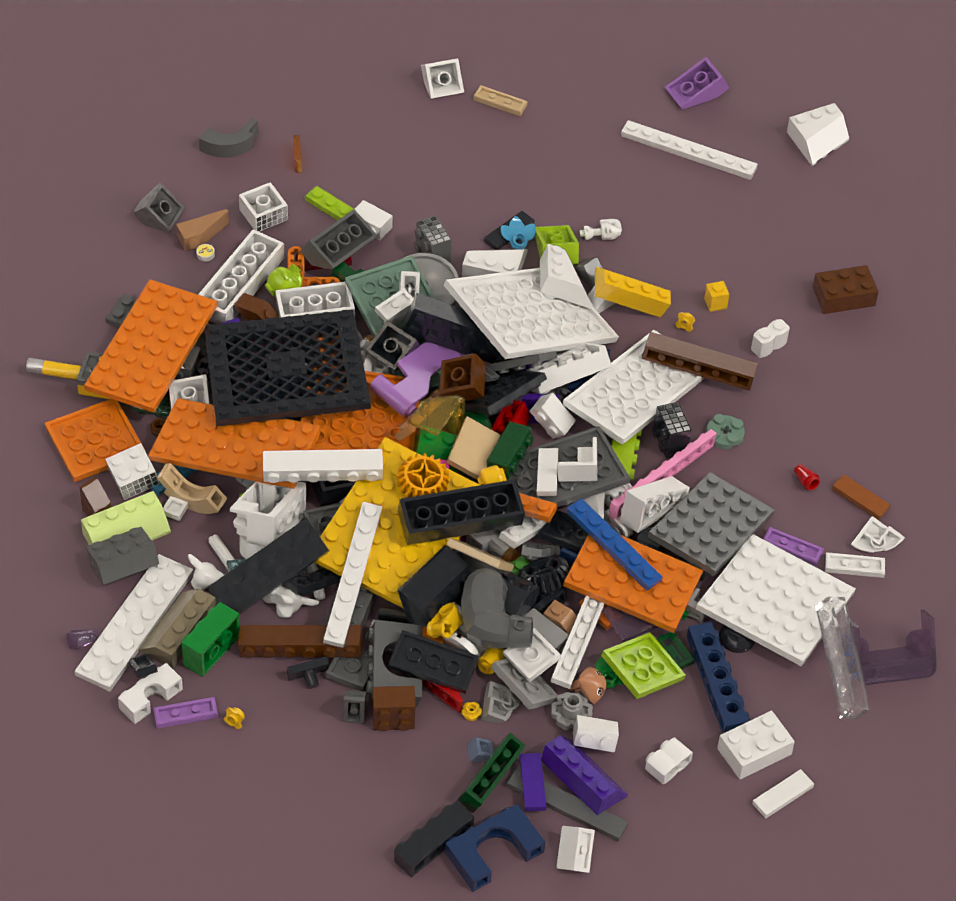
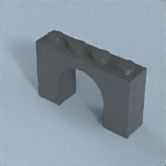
M375 620L372 627L368 628L367 639H370V645L367 648V657H370V663L367 665V675H370V681L367 682L366 693H369L370 702H373V687L414 686L415 706H418L422 698V679L400 677L392 674L385 667L382 655L389 651H394L402 630L422 636V626Z

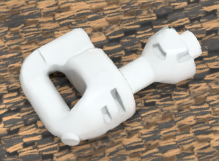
M617 219L600 220V228L593 229L590 226H584V230H580V237L589 240L593 236L601 235L602 240L616 239L622 232L621 223Z

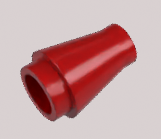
M799 464L794 468V473L799 478L804 489L812 491L819 486L820 479L818 474L809 470L803 464Z

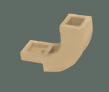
M171 463L165 464L157 477L166 488L164 493L168 497L172 496L188 502L187 509L197 513H218L227 499L216 485L201 487L192 484Z

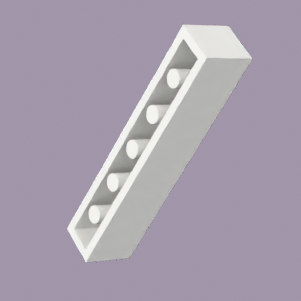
M382 449L263 451L264 482L270 483L279 481L294 483L298 481L383 480Z

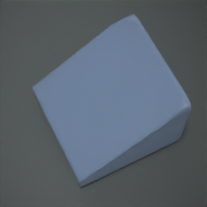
M474 737L467 744L470 762L486 761L494 751L491 740Z

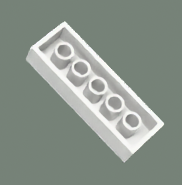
M254 229L249 233L198 294L218 301V306L210 318V322L222 324L234 319L239 314L233 305L243 293L254 296L268 279L271 271L284 259L283 242Z

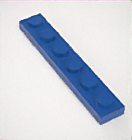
M582 498L567 507L566 512L646 591L661 582L663 576Z

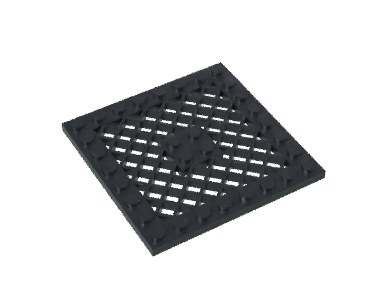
M353 310L212 324L205 327L216 426L371 409Z

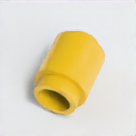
M487 648L477 663L479 670L485 674H493L494 670L491 667L495 661L505 659L503 654L505 650L503 648Z

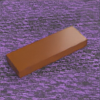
M845 474L832 486V490L878 520L890 509L891 504Z

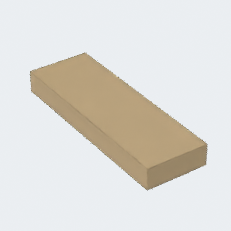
M480 85L473 96L474 101L517 116L522 115L528 101Z

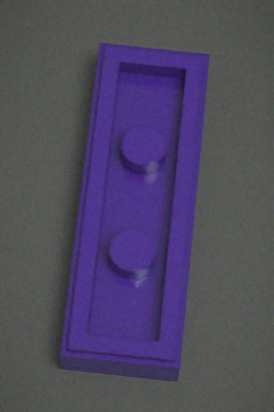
M541 753L520 754L525 811H546Z

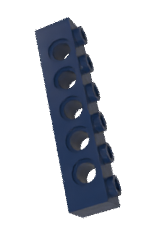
M712 622L688 626L687 640L721 733L724 734L749 722L750 715L744 710V700L742 695L738 694L736 679L732 678L730 662H726L725 649L719 643L718 630L714 629Z

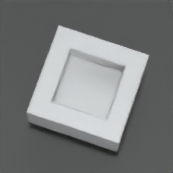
M170 496L163 507L165 515L180 521L188 508V502Z

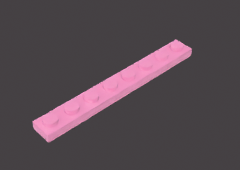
M712 429L705 434L702 433L696 441L690 442L681 452H676L673 458L669 461H664L658 469L652 470L646 478L640 479L631 489L674 476L712 448L717 433ZM630 488L626 489L619 498L616 497L611 501L608 516L613 520L621 516V508L624 504L626 491L630 490Z

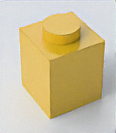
M724 281L706 284L704 299L710 312L727 309L729 292Z

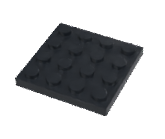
M509 369L510 372L499 374L497 370L496 373L500 378L485 382L483 398L453 404L447 401L445 404L449 410H456L457 412L470 411L492 416L498 413L500 408L511 405L516 398L527 395L529 390L540 387L541 383L547 380L545 372Z

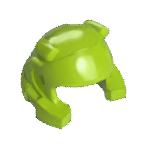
M291 264L288 269L285 267L273 269L265 284L266 289L276 297L275 290L301 287L303 278L300 275L301 270L295 264Z

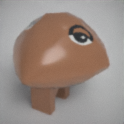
M588 667L581 673L578 680L572 682L569 690H575V693L582 692L589 702L595 704L602 698L607 683L604 676L596 668Z

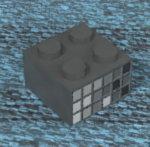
M435 215L417 221L416 230H414L416 242H414L415 250L420 253L438 255L451 263L452 239L438 217Z

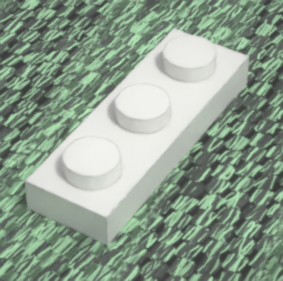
M531 517L524 518L522 525L509 527L502 531L499 539L514 549L539 534L547 522Z

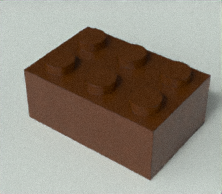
M867 265L815 273L812 287L823 314L876 306L879 293Z

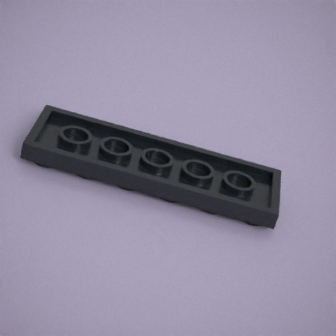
M305 518L208 586V589L216 597L218 603L225 604L240 615L326 555L330 550L308 518Z

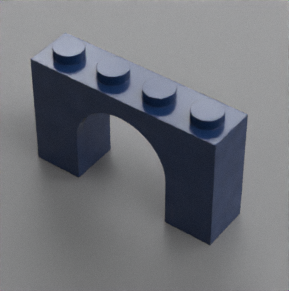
M517 804L504 808L498 815L486 818L478 826H472L465 833L458 837L453 836L447 841L445 854L472 892L491 882L492 871L477 851L479 845L490 838L508 840L516 847L526 862L544 853V839Z

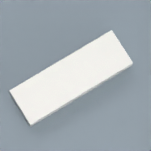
M539 448L537 496H557L558 448Z
M826 552L825 572L884 578L885 558Z
M800 769L754 799L752 804L766 819L812 789L814 783Z

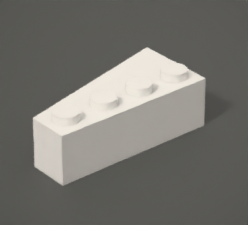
M585 342L557 355L556 359L547 360L541 366L532 367L526 371L545 372L547 380L542 382L540 387L531 389V392L546 394L551 389L561 387L612 366L605 345Z
M670 476L627 490L624 504L621 508L620 522L639 533L666 516L688 494L690 487Z

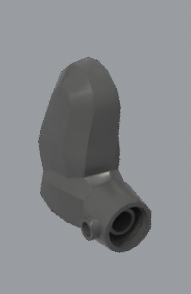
M477 569L465 581L461 600V614L466 639L477 646L494 649L531 647L533 640V618L506 614L505 600L508 588L504 578L494 569Z

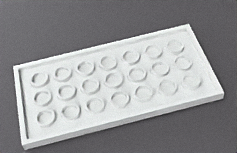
M649 334L611 362L612 367L601 370L563 401L565 407L595 427L599 426L604 433L622 445L654 420L657 406L676 402L704 379L701 376L643 360L642 356Z

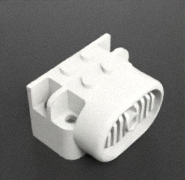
M255 482L233 504L230 512L237 513L233 525L237 528V534L240 535V553L245 559L250 558L303 521V511L306 510V483L297 482L295 489Z

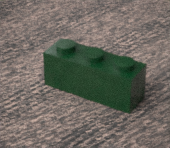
M510 421L486 460L487 467L497 465L499 468H503L506 479L509 480L512 474L516 473L520 460L524 459L527 448L532 446L534 437L531 433V427Z

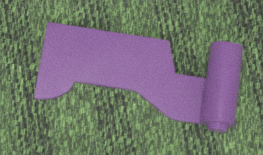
M427 341L397 362V366L406 377L405 379L394 385L382 374H379L372 381L369 389L403 417L410 416L417 409L415 407L417 402L427 395L430 377L441 370L442 360L464 355Z

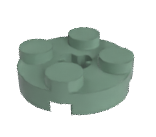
M722 414L714 416L708 423L706 431L708 432L710 429L715 431L717 435L714 446L725 450L732 449V446H739L743 442L745 435L741 419ZM723 430L729 431L727 434H723Z

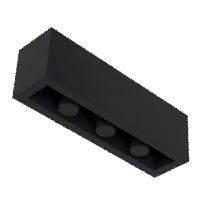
M457 800L451 805H446L438 816L430 818L423 828L415 830L408 840L400 842L395 847L394 862L412 878L445 851V845L451 837H458L465 833L468 828L474 826V816Z

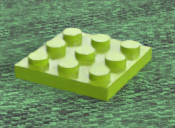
M650 632L603 650L601 655L636 699L683 681L686 676Z

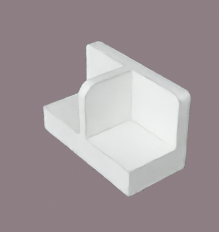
M403 288L376 306L375 312L384 320V324L386 321H389L396 325L404 320L414 298Z
M562 826L557 859L558 869L589 873L595 830Z

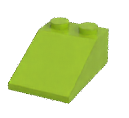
M569 225L536 227L535 238L540 259L547 245L550 244L565 249L572 265L579 264V242Z

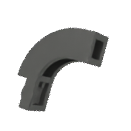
M252 118L241 130L232 134H223L208 128L199 137V150L215 157H234L248 152L254 147V138L259 133L258 120Z

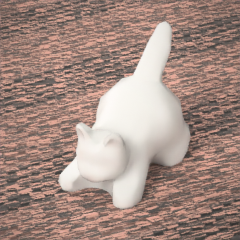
M188 554L187 557L190 563L196 568L191 581L194 589L205 591L208 586L224 576L213 564L200 562L196 557Z
M282 585L263 598L266 603L276 604V613L280 618H290L302 604L309 606L319 604L318 600L294 594Z

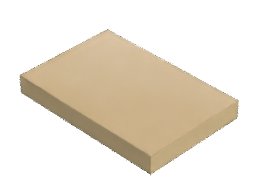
M466 417L446 463L477 479L480 477V470L487 468L486 460L497 444L500 434Z
M452 538L448 540L447 545L493 567L509 572L514 567L513 564L465 542Z

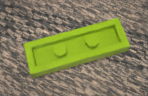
M318 186L305 195V201L337 221L354 209Z

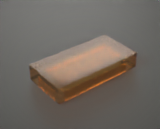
M294 135L295 172L302 173L300 135Z

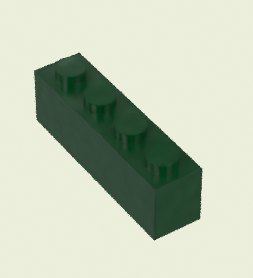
M509 733L498 744L457 800L474 813L484 803L526 745L512 733Z

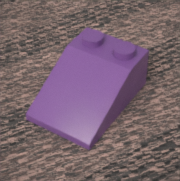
M705 57L665 86V88L683 110L716 99L727 91L729 86L715 66Z

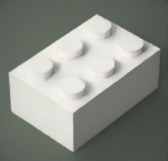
M771 710L720 735L717 749L740 780L792 755L795 741Z

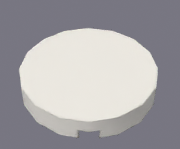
M456 632L450 638H443L445 645L480 657L477 648L465 637H456Z

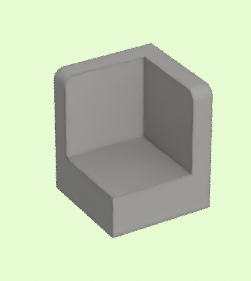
M696 588L685 611L689 613L688 617L703 623L707 615L696 610V606L701 600L699 598L700 589Z

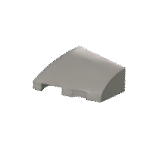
M490 681L486 685L481 720L492 723H504L519 706L521 700L509 687Z

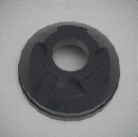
M723 625L720 630V643L730 652L744 653L749 651L755 644V641L742 634L735 633L733 629L726 625Z

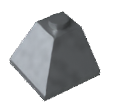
M159 183L140 200L133 214L145 226L170 232L185 207L162 183Z

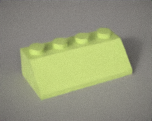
M154 491L81 519L82 532L89 545L138 527H142L151 540L171 533L163 507Z

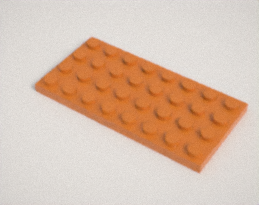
M150 279L87 379L84 389L154 413L215 312L218 301Z
M177 398L148 456L151 461L171 463L176 466L295 489L297 482H264L263 451L313 450L321 433V426L289 419L216 426L214 405Z

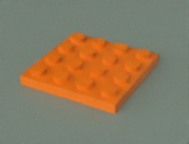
M109 399L45 422V428L74 482L109 470L106 458L141 443L119 402L114 399Z

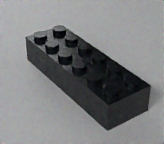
M419 293L416 294L405 315L402 331L410 336L465 355L476 354L480 359L491 364L512 360V358L505 359L464 309Z
M515 479L399 499L398 515L407 545L519 526L523 524L525 516Z

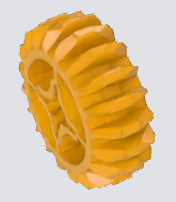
M417 453L415 458L409 456L408 460H403L402 465L398 467L396 475L397 486L400 487L401 493H405L406 498L444 492L448 490L450 482L449 470L446 469L445 463L440 464V458L434 460L433 455L427 457L426 453L420 457Z

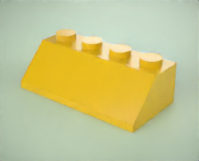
M599 267L595 268V297L660 318L671 305L670 290Z

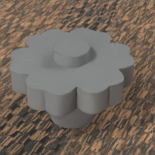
M565 692L557 696V702L552 703L551 717L556 720V725L562 727L563 730H569L570 728L574 730L577 715L592 717L593 706L587 703L588 699L582 696V694Z

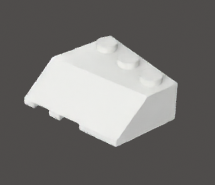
M835 103L789 117L787 133L811 166H814L820 158H825L830 151L836 150L849 141L844 116Z
M548 244L540 259V292L591 309L592 304L565 249Z
M528 249L467 251L462 264V278L522 270Z

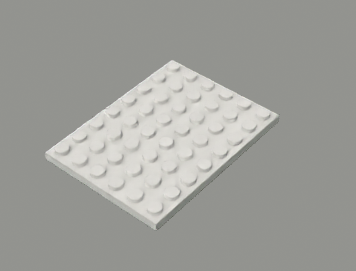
M540 268L447 279L444 283L449 293L505 359L569 350L585 342L600 345L614 343L619 338L593 306L590 309L541 293Z

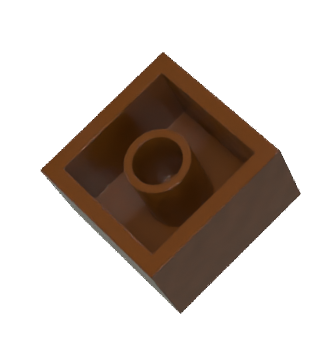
M476 354L442 360L440 395L450 404L483 398L486 363Z
M414 686L373 687V730L407 731L415 729L416 706Z

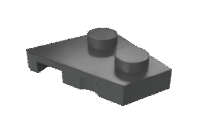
M524 542L521 555H525L526 559L537 560V557L559 555L561 546Z

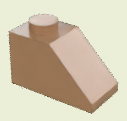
M556 600L552 602L543 614L568 635H570L577 618L572 609Z

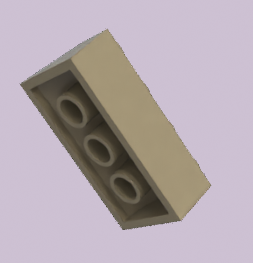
M200 589L182 592L138 651L142 654H149L152 659L162 664L167 663L173 669L183 656L182 639L194 630L197 622L202 621L212 607L216 606V597Z

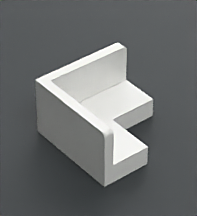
M593 437V447H578V462H558V482L597 481V437Z

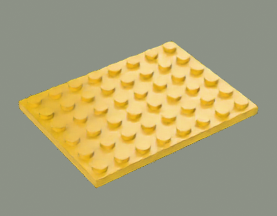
M385 437L378 449H382L383 480H357L320 536L330 552L315 563L342 576L362 503L367 502L382 506L361 587L403 608L397 590L441 548L448 546L449 538L411 545L406 544L398 515L399 499L406 497L405 493H401L400 487L397 486L396 475L398 467L402 465L403 460H408L409 456L415 458L417 453ZM446 468L449 470L450 478L447 491L479 486V484ZM461 536L451 537V538H452V539H455V540H459V539L461 538Z

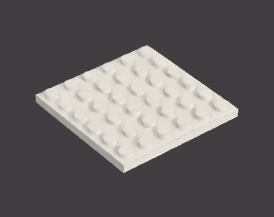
M753 534L696 606V610L802 666L853 596L856 588Z

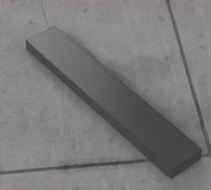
M516 768L507 782V787L523 795L521 769ZM544 781L547 807L615 841L620 840L628 826L627 821L605 810L596 815L580 798Z

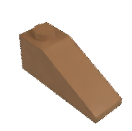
M224 209L176 224L177 237L184 250L188 251L205 244L229 224L228 210Z

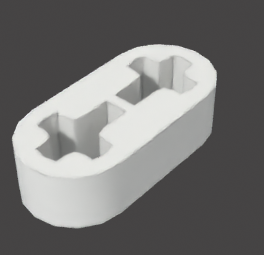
M610 508L604 511V520L619 535L626 538L633 535V530L620 522L621 516L613 520L608 516Z

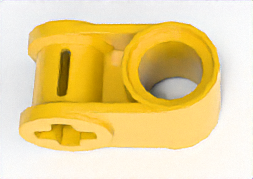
M454 603L442 606L433 619L427 624V634L429 637L438 638L442 636L450 638L457 628L463 624L462 616Z

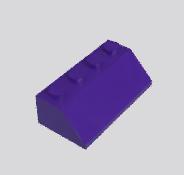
M560 735L545 744L541 761L596 815H599L604 810L627 797L628 794L578 746H575L571 739Z

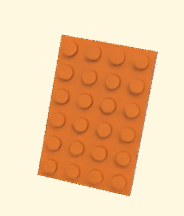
M588 534L563 586L674 633L703 570L621 536L663 576L661 582L646 591Z

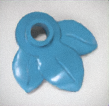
M517 216L510 221L509 226H501L503 238L510 241L514 249H524L528 241L532 240L536 233L535 224L524 226Z

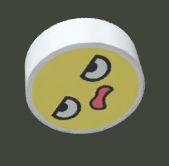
M202 244L198 246L196 253L200 261H211L215 257V250L212 245Z

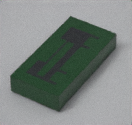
M669 632L656 638L681 670L694 664L695 659L675 632Z

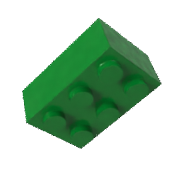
M221 602L208 611L207 616L202 621L197 622L194 630L182 639L183 665L204 677L238 640L240 631L239 613Z

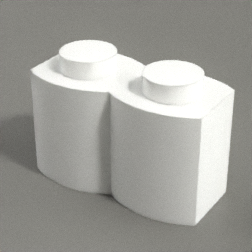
M782 319L771 322L768 327L757 330L753 335L751 350L759 358L768 356L773 350L779 349L787 343L790 327Z
M674 737L669 741H664L660 746V750L651 752L647 756L645 770L662 784H666L692 761L693 752Z

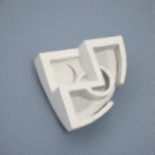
M872 516L851 543V546L869 553L888 551L899 545L905 537Z

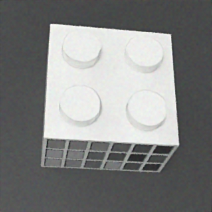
M271 182L239 194V210L254 230L259 232L288 220V205Z
M141 443L105 459L124 500L152 488L153 485L160 484L156 471Z

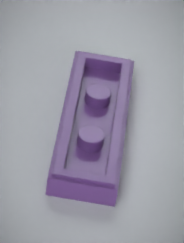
M769 527L763 539L813 566H817L824 551L822 547Z
M215 697L153 708L157 729L218 718Z

